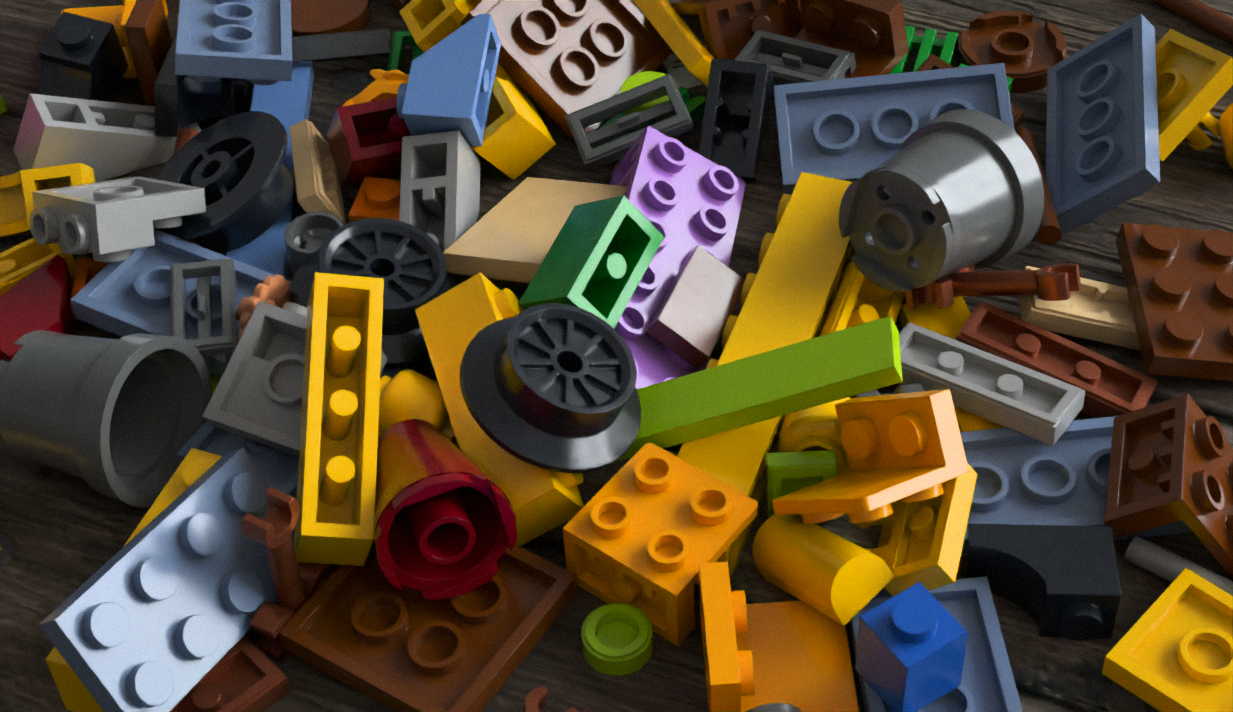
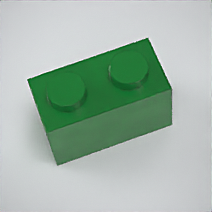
M624 195L575 205L518 304L524 310L544 303L567 304L591 312L615 328L664 236Z

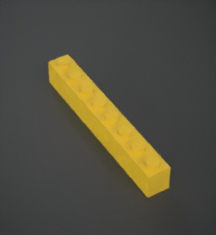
M801 172L792 195L786 193L782 195L777 210V229L775 234L769 232L765 234L759 253V270L757 274L748 273L744 281L739 316L731 314L728 317L722 337L723 352L719 360L711 358L706 369L819 336L844 269L852 262L851 257L857 254L850 237L847 236L842 239L839 228L841 200L846 189L853 182ZM785 415L682 443L679 453L670 451V453L756 500L759 509L766 492V453L778 452L777 442ZM754 520L716 561H728L730 581Z

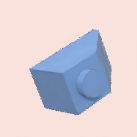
M478 14L412 61L408 83H402L397 94V114L400 119H404L411 136L459 130L470 146L482 147L501 47L491 14Z

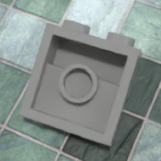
M141 176L33 191L34 210L30 215V229L33 238L39 245H61V250L64 254L93 253V260L97 262L123 261L131 258V249L155 245L154 228L181 226L183 224L182 216L206 212L204 188Z
M262 301L258 302L202 415L211 426L299 457L307 318L306 307L286 302L283 308ZM382 350L380 375L388 360Z

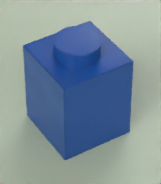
M918 582L859 616L855 669L893 712H917L960 686L968 632L922 583Z

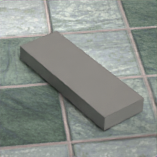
M910 322L899 332L903 382L898 384L920 383L924 391L950 389L955 407L1054 446L1083 408L1085 390Z

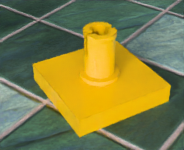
M1170 29L1156 44L1159 155L1162 162L1184 138L1194 150L1198 151L1204 150L1214 143L1203 131L1207 129L1213 136L1218 138L1221 135L1220 121L1214 118L1209 111L1233 85V58Z

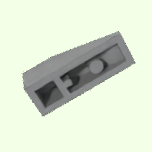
M30 93L13 151L22 170L82 163L93 168L96 183L168 162L173 156L177 137L155 135V106ZM197 122L187 126L197 130L199 133L202 131Z
M459 130L402 137L399 221L424 231L439 245L442 252L478 221L480 210L481 159ZM456 275L460 283H462L464 276Z

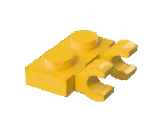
M969 464L968 473L942 483L943 494L918 502L904 503L901 499L891 503L893 510L891 515L869 522L857 523L860 529H866L873 525L883 526L878 548L864 549L881 557L895 577L884 587L893 597L918 582H921L927 590L955 583L977 479V473Z

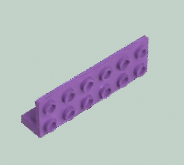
M648 125L615 165L609 184L628 186L625 197L664 236L614 328L627 343L634 357L637 369L636 389L706 369L710 357L697 369L646 331L685 259L697 245L729 267L746 186L745 181L735 176L728 168L717 165L684 146L677 139L668 137Z

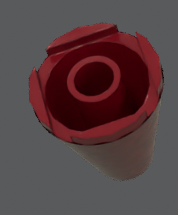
M420 419L404 420L391 426L381 436L377 448L373 547L378 566L390 584L403 591L401 585L420 590L423 598L440 600L465 595L489 582L499 571L497 562L506 551L508 545L512 552L517 540L516 515L505 493L430 422Z

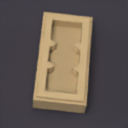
M308 119L300 121L289 127L294 170L291 172L294 177V191L297 194L298 203L306 213H330L338 217L345 225L341 184L329 144L311 121L309 122Z
M1025 266V268H1024V270H1038V269H1040V268L1031 267V266ZM1080 277L1081 289L1079 291H1070V298L1068 300L1045 301L1038 299V295L1019 296L1022 319L1045 330L1141 351L1126 287Z

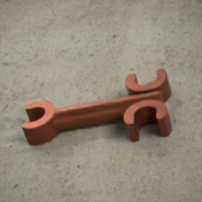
M975 264L942 277L929 285L913 288L905 292L907 309H915L919 305L931 302L937 303V309H945L954 304V297L1038 295V299L1045 301L1068 300L1070 298V291H1079L1081 289L1079 264H1055L1038 270L975 272Z
M270 487L265 492L268 508L263 520L247 513L242 519L241 529L245 537L263 545L278 604L266 602L260 606L249 624L252 629L264 634L256 646L263 653L281 660L289 652L282 648L278 632L326 581L323 578L332 567L331 564L297 562L291 534L299 518V502L296 498Z

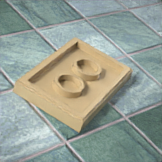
M527 177L443 252L446 261V272L471 277L481 272L488 279L530 283L575 205L623 195L626 196L628 186Z

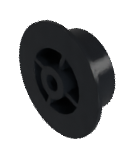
M243 112L212 124L185 143L165 164L156 179L204 188L206 212L182 216L183 224L181 226L154 229L183 240L194 239L201 247L217 253L238 249L267 231L286 209L294 190L293 174L283 162L287 151L288 138L281 122L275 116L266 112Z
M369 218L353 221L339 227L325 239L320 249L313 252L303 261L292 279L290 302L307 308L315 272L383 278L381 350L388 358L384 368L401 367L419 363L430 358L415 309L459 285L460 281L456 275L446 272V261L442 250L424 231L397 220Z
M544 303L529 307L518 314L517 317L496 321L479 331L469 343L462 357L459 377L460 387L472 417L487 436L498 446L526 463L554 472H592L618 461L628 451L637 437L641 423V405L635 387L637 369L634 357L621 335L607 322L591 312L561 303Z

